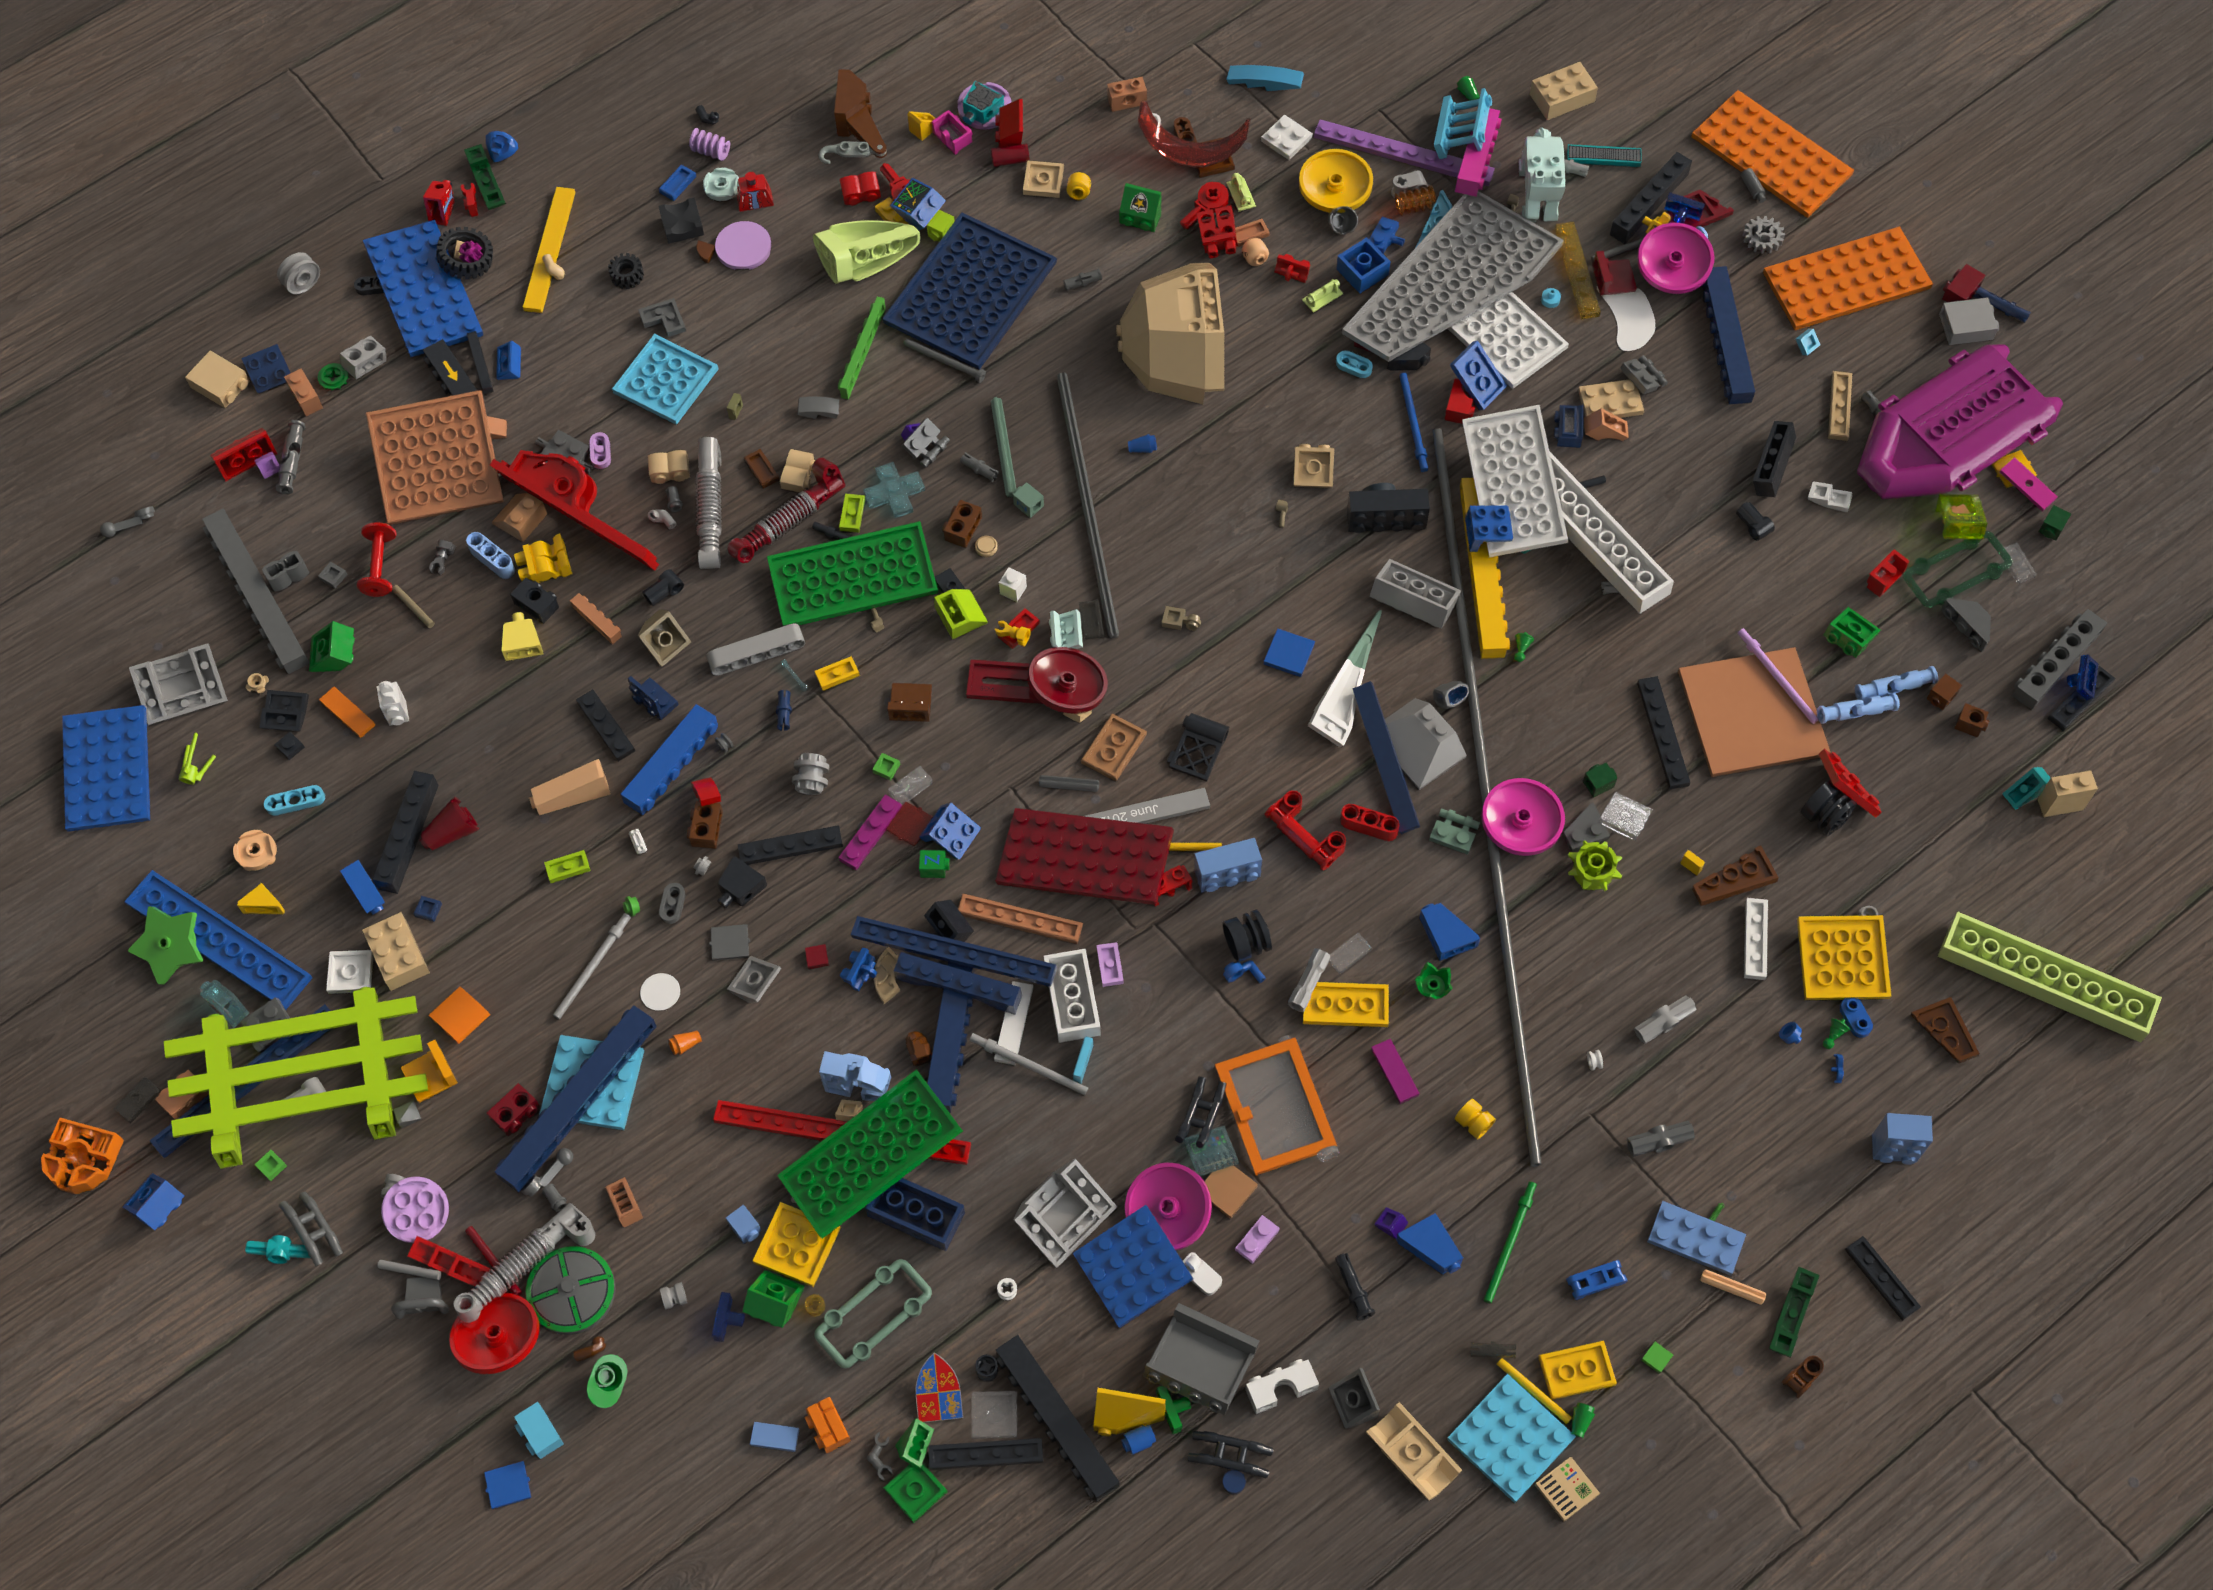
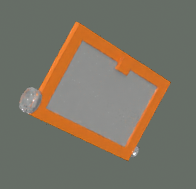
M1289 1035L1279 1038V1043L1215 1064L1220 1081L1227 1083L1225 1095L1255 1175L1315 1155L1318 1156L1319 1161H1328L1340 1154L1296 1038L1291 1039Z

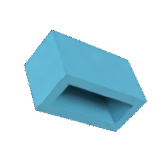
M538 1402L514 1416L517 1424L514 1426L521 1437L525 1435L529 1442L525 1445L532 1456L536 1454L542 1459L564 1444Z

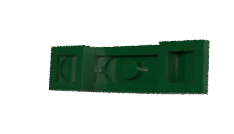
M482 144L464 149L488 210L505 205V200L498 187Z
M1801 1267L1797 1268L1771 1339L1770 1350L1791 1358L1807 1307L1816 1288L1819 1274Z

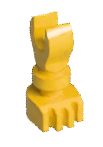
M998 621L999 626L1004 627L1003 630L995 629L998 636H1010L1014 639L1017 637L1018 645L1026 646L1031 633L1029 628L1020 627L1019 629L1015 626L1012 628L1005 621Z

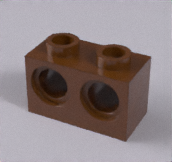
M959 500L957 506H953L949 521L944 523L942 532H944L945 541L967 548L982 519V509L974 504Z
M696 801L695 808L691 809L690 814L692 825L687 829V839H690L692 847L717 848L723 815L720 803L701 806L700 802ZM704 814H710L708 817H702ZM701 832H707L704 836H698Z

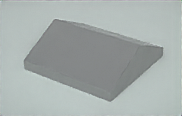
M750 956L727 990L748 1003L758 1002L781 968L775 964Z

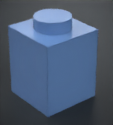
M744 1205L726 1217L729 1226L743 1244L747 1241L751 1242L759 1236L761 1228Z

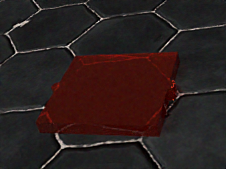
M905 802L886 828V831L897 836L899 840H904L915 846L920 840L919 836L933 816L922 811L921 807L917 808Z

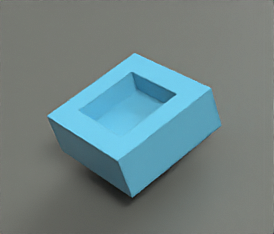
M1807 329L1796 338L1802 355H1809L1820 346L1814 329Z

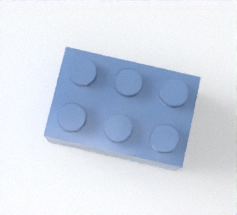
M1255 838L1195 853L1194 872L1201 892H1213L1219 887H1232L1238 884V882H1250L1261 877L1262 858Z
M1887 1113L1872 1134L1873 1159L1880 1160L1883 1163L1902 1161L1903 1164H1914L1933 1142L1932 1116Z

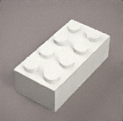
M1086 949L1045 955L1044 962L1057 965L1049 992L1059 1043L1084 1039L1086 1036H1101Z

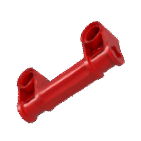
M1289 791L1265 812V817L1275 822L1277 828L1310 859H1314L1321 866L1320 869L1324 871L1344 853L1346 838L1343 833L1335 831L1319 843L1294 819L1302 809V796L1297 791ZM1296 801L1298 804L1290 805L1288 802ZM1337 841L1340 842L1341 845L1334 846L1331 843Z

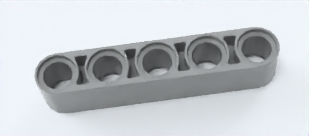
M790 624L711 650L707 653L706 657L712 674L722 675L800 649L805 645V640L799 625Z

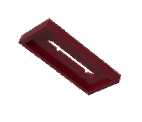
M970 660L966 693L968 699L1043 704L1034 696L1030 687L985 684L982 682L985 678L1028 681L1029 663Z

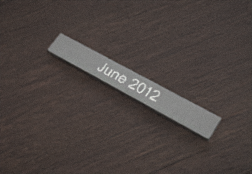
M1205 788L1086 815V817L1146 824L1210 809V803Z

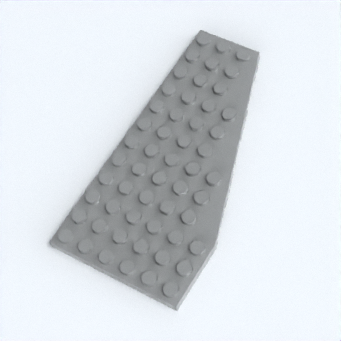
M1479 191L1477 197L1464 194L1342 329V334L1389 362L1532 281L1562 247L1564 240Z

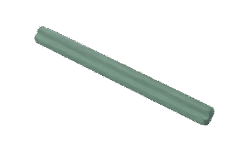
M994 397L991 400L1005 493L1007 497L1013 498L1016 483L1001 398Z

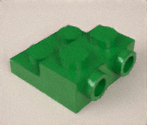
M1848 607L1829 624L1823 635L1829 643L1837 644L1841 647L1846 655H1852L1857 658L1866 649L1868 644L1878 636L1881 629Z

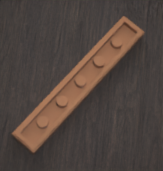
M962 894L958 910L964 917L1078 944L1083 927L1081 922L967 894Z

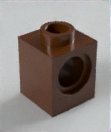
M1945 673L1931 689L1927 699L1935 707L1944 710L1956 697L1962 685Z
M1965 703L1954 729L1978 738L1980 732H1985L1988 727L1989 720L1986 718L1989 712Z

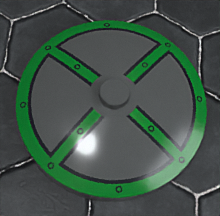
M578 1246L563 1247L550 1252L544 1259H541V1262L535 1265L527 1281L526 1300L534 1308L539 1324L547 1330L564 1335L578 1334L593 1328L607 1315L615 1297V1279L607 1262L596 1252Z

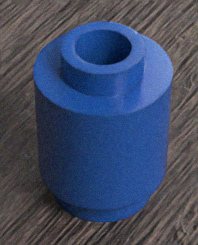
M1142 1425L1124 1433V1439L1121 1440L1125 1452L1130 1451L1132 1455L1151 1447L1152 1443L1156 1442L1150 1425L1145 1427Z

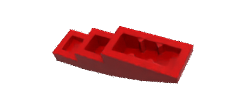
M420 1236L416 1237L408 1253V1257L472 1286L477 1284L480 1286L481 1277L486 1272L490 1273L489 1269H491Z

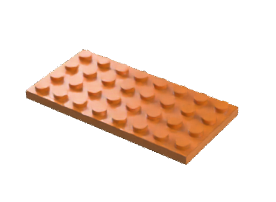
M1739 90L1708 117L1691 136L1739 171L1743 172L1748 168H1752L1762 187L1807 218L1848 180L1854 172V169Z
M1900 226L1765 267L1763 270L1764 276L1795 331L1931 289L1933 286L1931 279Z

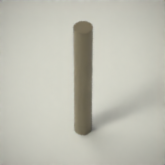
M398 585L392 588V591L428 628L434 626L435 623Z

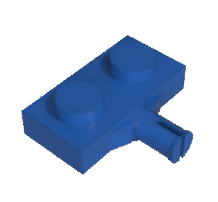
M1385 217L1380 219L1369 238L1383 254L1392 243L1403 246L1405 242L1404 238L1395 236L1399 228V222Z

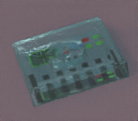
M1225 1126L1212 1129L1211 1135L1203 1148L1196 1146L1199 1134L1184 1139V1144L1195 1172L1199 1176L1239 1164Z

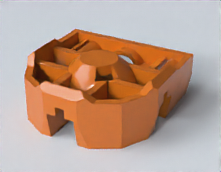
M59 1118L49 1140L51 1151L47 1154L43 1153L41 1157L42 1171L62 1191L80 1194L81 1192L93 1190L109 1177L124 1140L115 1132ZM80 1135L87 1139L94 1140L92 1145H90L83 1139H79ZM59 1149L64 1150L66 1154L62 1159L56 1157ZM96 1159L107 1162V1168L102 1171L99 1168L93 1167ZM67 1164H73L74 1169L69 1170ZM71 1174V1178L67 1184L68 1187H65L64 1184L66 1182V1179L68 1175Z

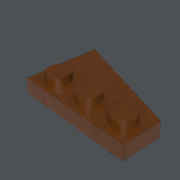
M1951 997L1911 1012V1016L1958 1063L1979 1056L1980 1053Z

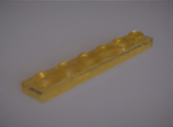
M1573 221L1556 224L1555 231L1557 237L1564 240L1561 251L1581 319L1600 317L1601 311L1575 223Z

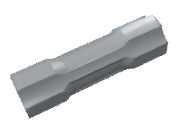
M1314 949L1307 967L1288 1001V1005L1292 1009L1299 1012L1305 1011L1311 999V994L1330 960V955L1327 952Z

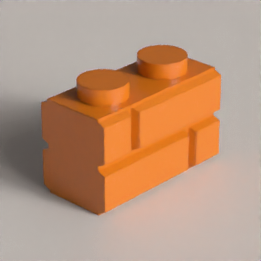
M830 1397L806 1408L808 1416L804 1418L809 1429L814 1428L817 1433L814 1439L819 1449L824 1448L826 1453H829L851 1441Z

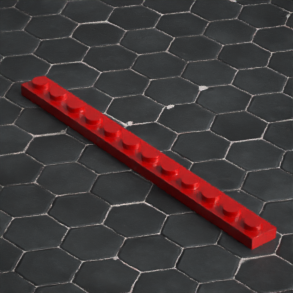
M718 1100L713 1119L714 1123L823 1141L847 1123V1121L722 1100ZM953 1139L928 1159L967 1165L971 1142Z

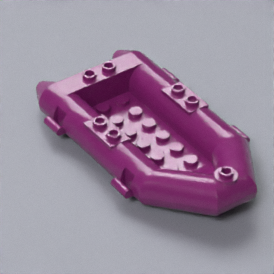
M2005 344L1983 345L1971 354L1966 350H1962L1948 359L1949 364L1952 366L1901 399L1892 395L1878 404V408L1881 411L1875 416L1857 474L1881 499L1947 494L1957 487L1962 492L1977 482L1976 474L2026 441L2034 445L2048 435L2046 428L2056 422L2063 402L2059 397H2044L2006 360L2010 350Z

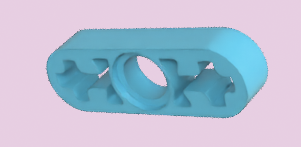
M312 785L270 795L265 799L264 807L270 815L276 816L321 805L325 800V794L321 787ZM317 792L316 798L313 799V793ZM292 797H300L297 804L292 805L289 803ZM274 802H277L276 808L271 807Z

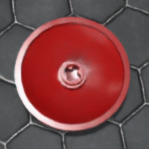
M503 1293L501 1297L491 1298L492 1301L490 1303L487 1302V1305L483 1306L477 1320L466 1323L458 1316L450 1332V1348L457 1362L468 1371L478 1374L499 1373L521 1362L536 1344L540 1328L537 1314L526 1299L515 1294Z

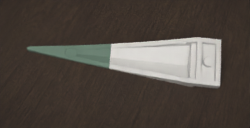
M1381 610L1375 614L1315 707L1314 714L1308 724V727L1339 747L1344 746L1352 729L1357 705L1352 688L1360 686L1362 683L1366 663L1382 613Z

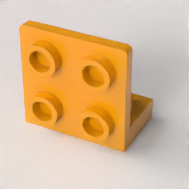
M435 1040L427 1043L430 1048L427 1054L401 1067L405 1077L426 1073L428 1091L414 1093L419 1103L458 1083Z

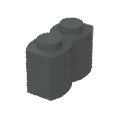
M298 551L289 552L280 560L270 562L262 569L274 592L287 588L292 582L300 581L310 573Z

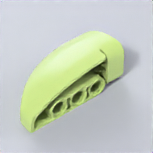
M853 221L831 225L829 230L813 234V241L826 272L833 282L837 284L850 279L860 281L896 263L918 246L920 232L912 225L898 222Z

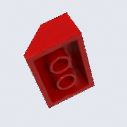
M260 428L217 450L210 456L224 480L228 481L256 466L257 464L254 460L270 452H273L275 456L277 452L267 432Z

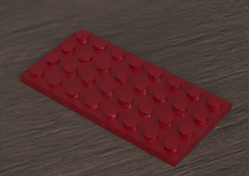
M1015 808L995 881L997 885L1156 905L1174 830L1173 827Z

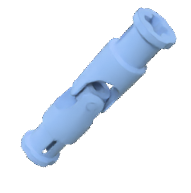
M1929 666L1926 670H1913L1899 676L1894 675L1873 680L1869 684H1857L1855 686V695L1858 700L1873 696L1884 697L1891 693L1901 692L1904 689L1920 688L1928 683L1936 684L1938 674L1934 666ZM1888 683L1892 690H1887Z
M1891 693L1885 697L1873 696L1862 700L1839 702L1828 707L1819 706L1817 708V717L1821 724H1825L1830 720L1842 721L1862 717L1863 715L1881 714L1887 710L1897 711L1900 703L1896 693Z

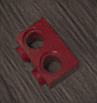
M518 1083L487 1112V1115L494 1124L509 1136L511 1133L517 1132L527 1118L533 1117L540 1106L537 1100ZM521 1101H527L526 1105L522 1107L518 1106V1104ZM511 1115L509 1121L502 1122L505 1116Z

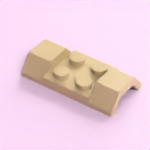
M1400 1402L1379 1423L1366 1431L1387 1458L1412 1485L1414 1484L1428 1501L1443 1491L1462 1471Z

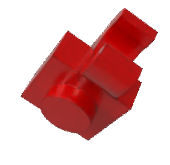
M471 183L469 190H466L464 185H461L462 194L466 197V199H463L465 210H469L471 217L479 216L474 184Z

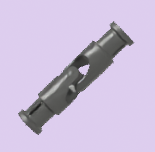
M290 420L288 422L289 431L285 436L282 462L278 472L279 483L275 487L276 491L282 494H291L294 490L292 484L296 478L303 443L302 432L306 427L299 420Z

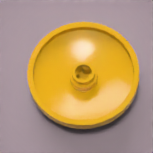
M1328 149L1312 155L1303 164L1299 176V187L1305 200L1319 210L1330 213L1333 209L1340 206H1348L1354 210L1364 204L1369 198L1373 187V174L1370 166L1359 155L1343 149ZM1338 209L1337 212H1339V213H1344L1345 210H1344V209Z

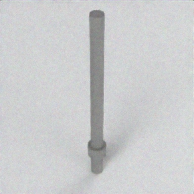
M624 913L618 923L611 927L606 940L554 1012L553 1016L555 1018L561 1019L614 941L623 934L624 927L631 919L628 914Z
M973 1033L969 1040L984 1047V1050L991 1054L994 1052L1078 1093L1086 1095L1088 1087L999 1046L996 1041L990 1038L987 1040Z

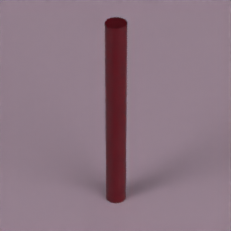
M473 1226L468 1227L465 1230L467 1235L492 1268L493 1266L497 1267L498 1259ZM515 1282L514 1285H510L511 1288L509 1290L512 1294L519 1296L522 1293Z

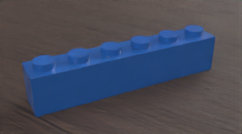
M696 704L621 793L623 802L641 815L651 810L655 800L666 792L670 782L677 779L680 770L691 762L695 752L702 749L705 740L716 732L718 727L716 716Z

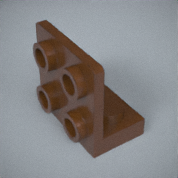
M893 683L891 702H888L889 720L930 722L932 685Z

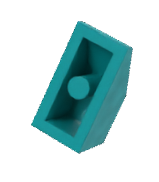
M2034 767L2002 794L2013 808L2017 810L2039 797L2051 778L2042 767Z

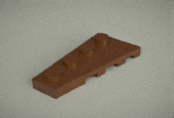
M1760 845L1750 854L1746 853L1741 856L1735 863H1729L1723 867V870L1713 873L1694 884L1692 891L1700 906L1776 883L1779 877Z

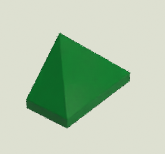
M914 1419L895 1445L900 1458L918 1469L921 1468L934 1429L919 1419Z

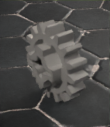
M1757 216L1756 221L1750 219L1749 224L1747 223L1743 232L1745 237L1744 243L1749 242L1748 248L1754 247V252L1761 250V254H1763L1767 250L1770 254L1772 249L1777 251L1778 247L1782 246L1785 233H1783L1784 227H1779L1780 222L1774 223V218L1767 220V216H1764L1763 219Z

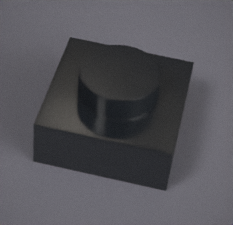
M291 732L274 744L288 760H291L305 748L303 743Z

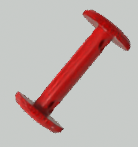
M373 522L365 525L361 530L363 537L372 541L370 577L359 579L357 589L365 595L381 597L392 591V584L388 580L381 578L384 542L394 540L397 533L388 524Z

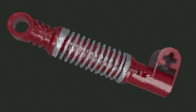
M825 458L816 459L812 465V472L817 484L809 490L801 491L798 493V496L791 498L788 504L784 503L781 509L777 508V511L771 513V516L768 515L767 518H764V521L758 522L752 532H749L741 539L735 538L731 540L727 548L728 553L739 562L747 563L762 546L774 543L775 540H778V537L780 538L782 535H785L788 530H792L795 525H798L802 520L808 518L809 515L815 513L821 504L846 486L837 465Z

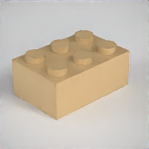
M1581 62L1532 80L1530 96L1546 120H1550L1595 102L1598 87Z
M402 912L362 930L384 981L391 991L430 973Z

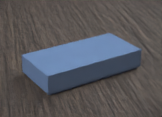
M754 1422L750 1445L795 1452L799 1428Z

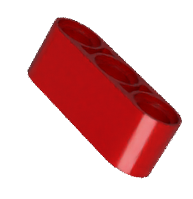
M1346 804L1342 808L1340 822L1344 828L1385 841L1396 839L1399 830L1397 818L1355 804ZM1351 814L1354 818H1347L1346 815ZM1370 820L1373 821L1374 824L1370 825L1367 824L1365 821ZM1389 826L1392 827L1394 830L1389 831L1385 829V827Z

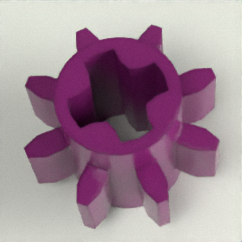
M472 240L464 242L458 251L461 254L459 258L464 263L478 261L483 255L480 252L482 247Z

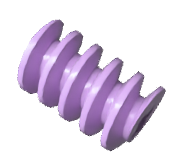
M695 128L690 136L689 147L694 152L698 151L700 154L718 158L722 161L726 159L729 153L730 141L725 143V137L722 136L719 139V136L715 134L712 138L711 132H708L706 135L705 130H701L699 133V129Z

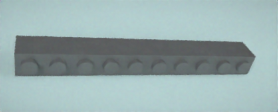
M224 508L202 518L206 525L202 527L208 538L212 536L213 541L210 543L215 552H221V555L218 556L223 566L228 565L229 569L226 571L232 581L236 579L237 584L234 586L239 595L244 594L246 597L243 599V602L248 610H253L254 613L250 615L255 624L260 623L262 626L259 631L264 640L269 639L270 643L267 646L272 655L277 653L278 658L275 660L280 669L285 668L289 675L310 664Z

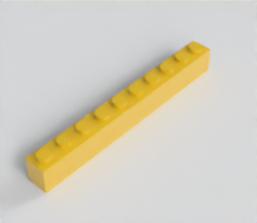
M1461 478L1460 496L1481 659L1505 658L1506 651L1510 649V641L1505 635L1508 627L1507 621L1503 620L1505 604L1501 603L1503 588L1499 586L1498 582L1501 579L1500 569L1496 567L1498 556L1489 557L1486 542L1480 545L1478 552L1469 551L1465 516L1470 506H1479L1474 478Z

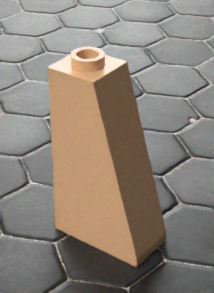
M598 759L532 788L533 797H529L532 809L536 808L538 814L542 815L610 795V790L600 760Z

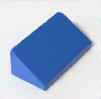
M509 341L497 347L496 379L520 378L521 347L515 342Z

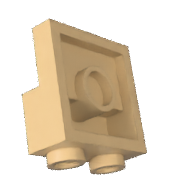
M1300 444L1299 447H1295L1294 487L1332 488L1334 448H1330L1329 445H1318V448H1314L1309 444Z

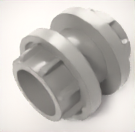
M803 753L798 760L794 761V769L798 770L799 774L792 777V783L795 785L797 792L807 795H819L823 788L828 786V780L823 778V774L829 772L830 766L826 763L824 756L814 753Z

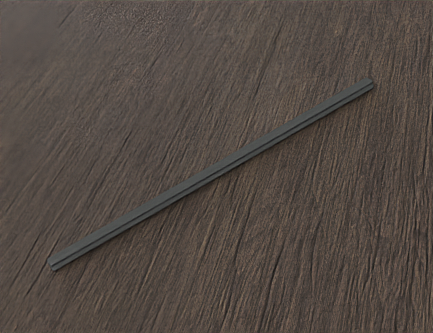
M1063 372L1057 375L1107 633L1108 637L1112 639L1119 636L1068 376L1067 373Z

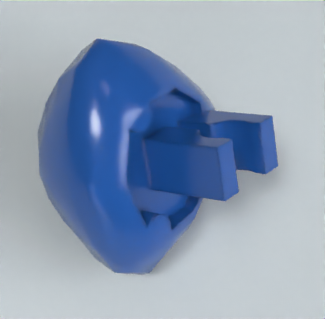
M492 131L486 135L487 150L493 162L502 161L512 156L518 150V143L505 132Z

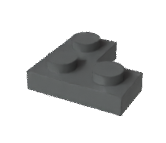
M674 298L638 309L644 328L663 323L668 337L686 332Z

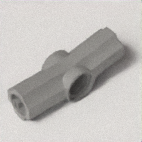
M1685 995L1669 1006H1662L1652 1014V1017L1634 1028L1637 1037L1646 1044L1661 1033L1669 1032L1680 1021L1695 1013L1697 1010L1695 1003L1691 997L1689 998Z

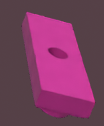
M2015 457L2000 470V473L2042 512L2058 497Z

